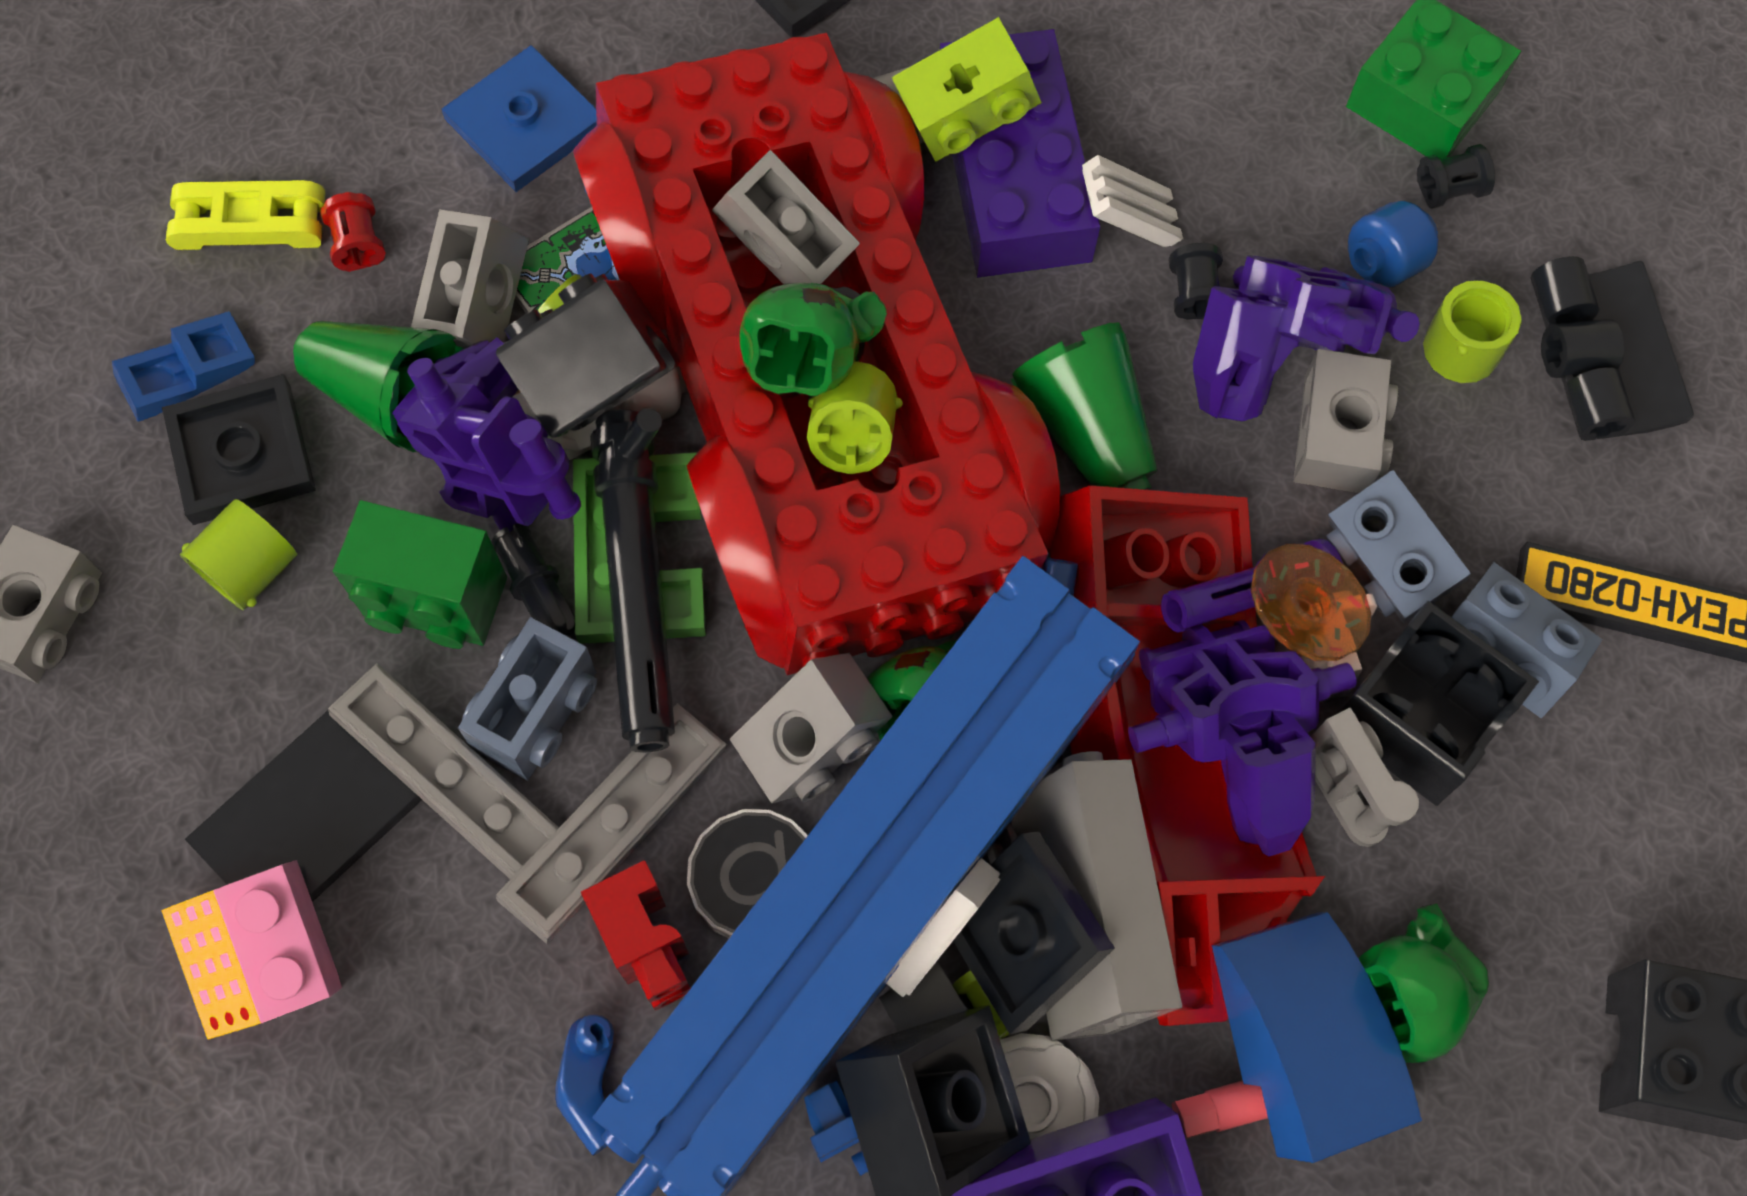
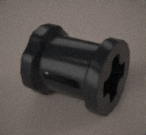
M1477 144L1467 147L1464 154L1439 159L1435 155L1421 158L1417 168V182L1427 206L1431 209L1444 206L1447 199L1471 193L1477 198L1490 195L1495 185V169L1487 148Z
M1205 242L1191 243L1175 249L1170 254L1168 260L1169 268L1173 274L1177 275L1179 296L1174 300V313L1178 318L1186 320L1204 319L1211 288L1215 286L1220 287L1218 268L1221 267L1223 262L1222 252L1218 246Z

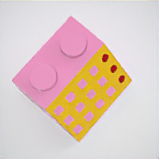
M297 860L268 869L161 910L208 1040L267 1022L327 999L342 988Z

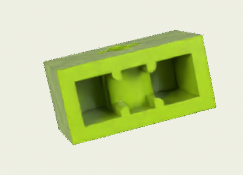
M999 17L891 77L935 162L949 154L959 153L967 149L974 140L1003 124L1018 121L1028 110L1042 103L1031 75Z

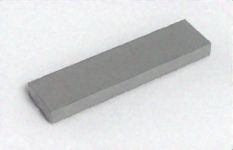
M377 663L328 708L329 716L509 879L559 829L553 821Z
M678 703L673 707L675 733L669 737L670 746L656 752L640 753L631 751L496 894V900L546 944L555 937L585 904L581 891L609 878L725 751L727 744Z

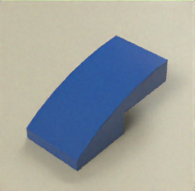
M230 311L171 328L172 343L112 361L113 375L138 422L162 413V407L186 401L246 371L255 364V357Z

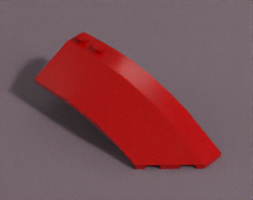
M1089 485L1060 496V515L1054 541L1050 548V557L1052 559L1077 563L1078 569L1074 597L1090 609L1092 607L1097 609L1139 640L1140 643L1135 651L1133 661L1117 682L1114 683L1105 698L1071 741V753L1074 755L1082 752L1096 751L1103 754L1104 760H1132L1183 1007L1157 1017L1159 1024L1162 1026L1225 1022L1228 1019L1212 945L1286 923V920L1302 897L1312 896L1325 876L1316 875L1303 833L1300 834L1291 850L1270 857L1262 853L1259 845L1239 840L1232 826L1227 802V783L1225 782L1221 760L1210 762L1195 761L1179 745L1168 748L1160 746L1136 753L1131 745L1128 729L1131 726L1154 720L1156 715H1159L1151 705L1150 680L1146 678L1140 665V649H1155L1182 641L1183 631H1173L1163 618L1161 611L1162 596L1175 589L1181 590L1221 576L1253 568L1248 497ZM1256 607L1205 622L1202 625L1209 632L1234 626L1236 621L1244 620L1250 629L1257 627Z

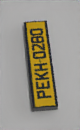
M1528 541L1520 549L1516 578L1576 621L1747 663V595Z

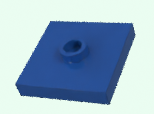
M532 45L441 109L444 119L515 192H518L571 153L586 134L597 126L596 108Z

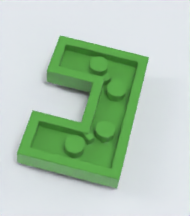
M696 453L662 454L649 457L656 464L658 490L653 494L655 522L702 519L701 509L686 466ZM594 458L573 460V492L577 493L581 500V508L574 515L575 636L580 644L614 642L602 499L596 496L593 470L599 464V461ZM702 568L660 570L666 639L706 636L705 592Z

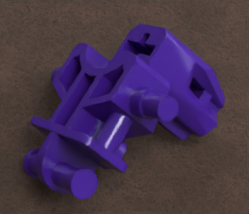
M1248 255L1245 266H1240L1233 274V283L1239 289L1217 286L1211 288L1193 359V373L1199 408L1215 418L1236 421L1256 418L1262 414L1263 407L1267 403L1274 374L1296 347L1344 353L1347 344L1363 353L1375 354L1380 348L1382 337L1387 332L1400 342H1407L1413 339L1419 330V318L1410 311L1398 310L1395 295L1388 287L1376 282L1356 279L1334 268L1323 267L1318 271L1288 260Z
M498 337L491 342L487 340L477 342L448 357L438 359L434 364L429 358H421L414 361L409 366L407 372L415 386L392 414L412 447L424 457L433 459L441 469L446 482L439 493L446 504L453 509L484 518L492 516L499 530L508 527L509 531L514 530L513 524L531 525L548 502L549 510L556 519L570 518L580 510L581 500L578 494L571 490L565 478L569 470V458L560 443L549 439L548 433L542 424L532 416L525 414L519 401L516 398H512L519 389L496 356L497 348L504 344Z
M1244 620L1236 621L1234 626L1209 632L1202 624H1198L1183 631L1182 641L1155 649H1140V665L1144 675L1150 680L1151 705L1159 715H1156L1154 720L1129 727V739L1134 751L1140 753L1160 746L1168 748L1179 745L1195 761L1210 762L1221 760L1225 782L1227 783V802L1232 826L1239 840L1259 845L1262 853L1268 857L1291 850L1311 819L1315 800L1316 743L1307 732L1315 729L1319 723V702L1329 699L1332 694L1355 688L1356 676L1351 665L1345 662L1325 669L1320 667L1310 669L1295 651L1275 652L1274 633L1269 630L1268 626L1263 625L1250 629Z

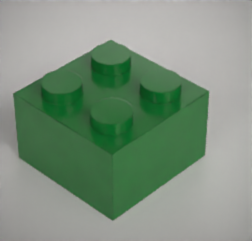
M1416 0L1361 67L1346 107L1425 156L1435 155L1439 159L1450 157L1502 90L1521 50L1437 0Z
M363 500L359 501L333 569V573L348 593V598L355 603L362 615L365 616L364 621L368 625L393 634H400L404 626L425 631L427 639L452 649L463 648L464 642L484 646L508 578L485 530Z

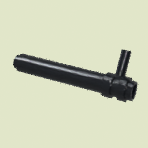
M643 408L639 412L621 409L609 411L597 417L595 421L596 429L591 433L590 441L592 456L599 461V464L593 470L595 493L596 496L602 499L622 737L629 741L631 751L646 753L668 748L670 746L669 737L675 733L653 494L658 490L656 464L649 459L655 451L654 436L662 425V418L656 410L651 408Z

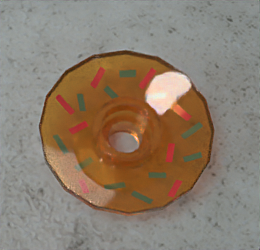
M1285 544L1268 551L1253 570L1251 594L1256 612L1271 635L1289 650L1295 651L1297 654L1314 661H1339L1358 651L1370 634L1371 610L1365 590L1351 570L1330 553L1310 545Z

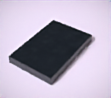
M327 710L187 836L185 840L227 885L297 860L313 902L418 805L422 799L329 716V711Z

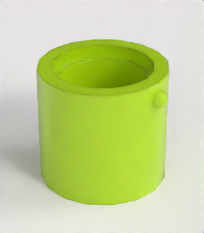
M1466 281L1453 287L1442 301L1426 331L1423 342L1425 358L1433 370L1444 378L1459 383L1477 382L1488 377L1498 366L1519 332L1522 319L1518 304L1506 290L1486 281Z
M855 361L850 374L835 389L822 395L814 396V398L808 401V406L812 411L807 440L811 452L821 464L835 472L856 474L868 472L880 465L889 454L896 409L901 408L903 402L900 398H897L895 386L885 372L871 364Z
M234 499L191 543L183 544L180 557L210 586L236 607L244 611L247 607H254L257 604V596L289 565L298 553L259 514L240 500Z

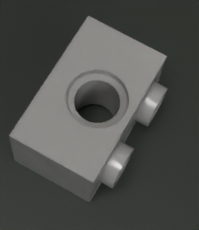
M771 150L712 209V212L783 284H821L860 244Z
M439 209L411 327L437 329L450 333L456 337V339H453L456 346L467 348L480 341L487 340L491 342L496 337L504 343L506 337L504 329L509 324L529 239L492 217Z
M1317 349L1305 374L1293 482L1360 493L1373 484L1378 475L1384 476L1388 473L1393 454V441L1384 439L1385 423L1392 420L1398 398V386L1389 384L1391 360ZM1337 418H1346L1352 421L1358 429L1346 428Z
M12 525L0 545V669L38 684L45 670L52 669L62 659L67 647L66 634L78 614L86 612L94 604L98 596V580L102 572L81 551ZM41 599L33 612L23 616L29 604Z
M850 653L811 659L730 738V741L771 804L798 796L802 802H807L816 798L834 784L835 778L831 773L842 763H851L869 752L878 742L874 734L893 716Z

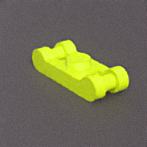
M305 180L177 183L172 187L170 206L175 211V218L167 224L165 240L170 247L176 250H200L203 246L270 244H288L294 248H318L322 240V225L317 221V216L324 206L326 192L318 183ZM278 209H292L293 216H278ZM207 210H211L210 217L200 218V214H205Z

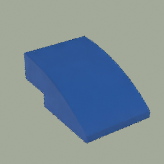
M1318 912L1212 945L1243 1084L1261 1086L1277 1157L1315 1163L1422 1121L1412 1081L1385 1009L1357 955L1328 912Z

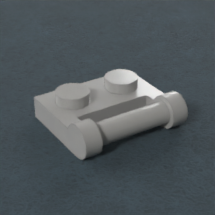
M1351 708L1326 719L1311 736L1316 743L1315 781L1348 837L1360 846L1370 847L1376 845L1385 838L1390 825L1398 826L1404 824L1416 814L1419 808V798L1416 791L1410 785L1393 780L1381 760L1383 749L1378 736L1369 724L1364 721L1359 723ZM1360 790L1370 806L1364 805L1358 794Z

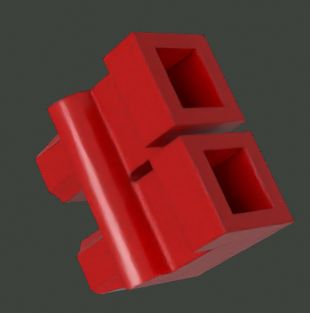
M643 860L581 891L582 897L616 969L626 983L629 985L639 980L648 1001L652 1004L655 1011L683 998L691 988L677 960L688 955L689 952L677 929L663 924L653 926L648 915L666 907L646 861Z

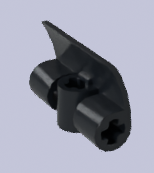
M1568 256L1549 261L1532 273L1530 277L1546 327L1541 341V356L1548 375L1552 378L1562 379L1581 440L1589 441L1649 433L1687 423L1693 418L1694 412L1645 265L1642 261L1588 274L1584 259L1577 256Z

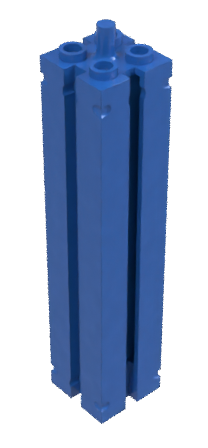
M1025 556L1020 558L1005 578V582L999 591L993 593L622 1077L621 1084L613 1093L609 1094L592 1116V1119L606 1129L601 1138L617 1155L634 1164L642 1154L644 1155L642 1161L616 1193V1196H651L658 1186L667 1196H727L753 1160L760 1154L887 986L886 983L898 968L899 963L977 862L984 858L1105 698L1114 683L1117 682L1133 661L1135 651L1140 643L1139 640L1094 607L1090 609L1069 594L1067 587Z

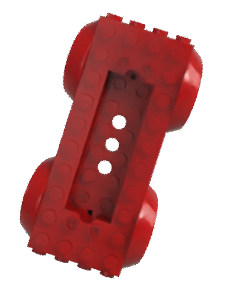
M827 33L809 37H793L781 43L749 50L737 49L726 55L694 62L682 61L666 68L634 75L622 74L611 80L597 82V126L586 134L573 149L574 157L619 279L627 280L632 284L659 328L666 329L671 346L680 359L679 368L707 442L686 465L723 572L757 656L780 668H784L786 675L789 676L798 673L811 659L845 653L855 656L865 652L868 657L874 658L892 653L904 644V641L922 635H927L928 639L931 640L944 638L960 630L964 623L974 620L993 593L999 591L1005 582V578L1022 556H1025L1039 568H1042L1053 544L1060 515V481L1056 455L1047 427L1034 403L1018 387L988 375L970 371L916 244L924 204V167L920 143L911 115L900 96L886 84L869 76L843 71ZM769 150L781 160L860 243L821 284L832 288L848 287L860 295L865 292H875L886 306L887 315L883 329L875 337L865 342L864 354L858 362L871 364L885 372L895 386L897 398H900L903 404L901 408L896 409L889 454L880 465L868 472L856 474L835 472L821 464L811 452L807 440L812 411L808 406L810 396L798 392L777 394L762 388L751 378L743 362L740 349V328L747 307L763 292L784 284L712 212V209Z

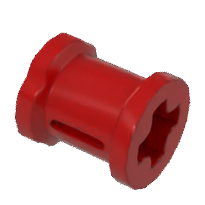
M344 192L328 198L320 213L324 224L331 229L334 245L331 247L330 257L333 265L339 270L347 272L379 265L384 260L386 252L382 240L375 236L372 218L376 210L372 198L366 194Z

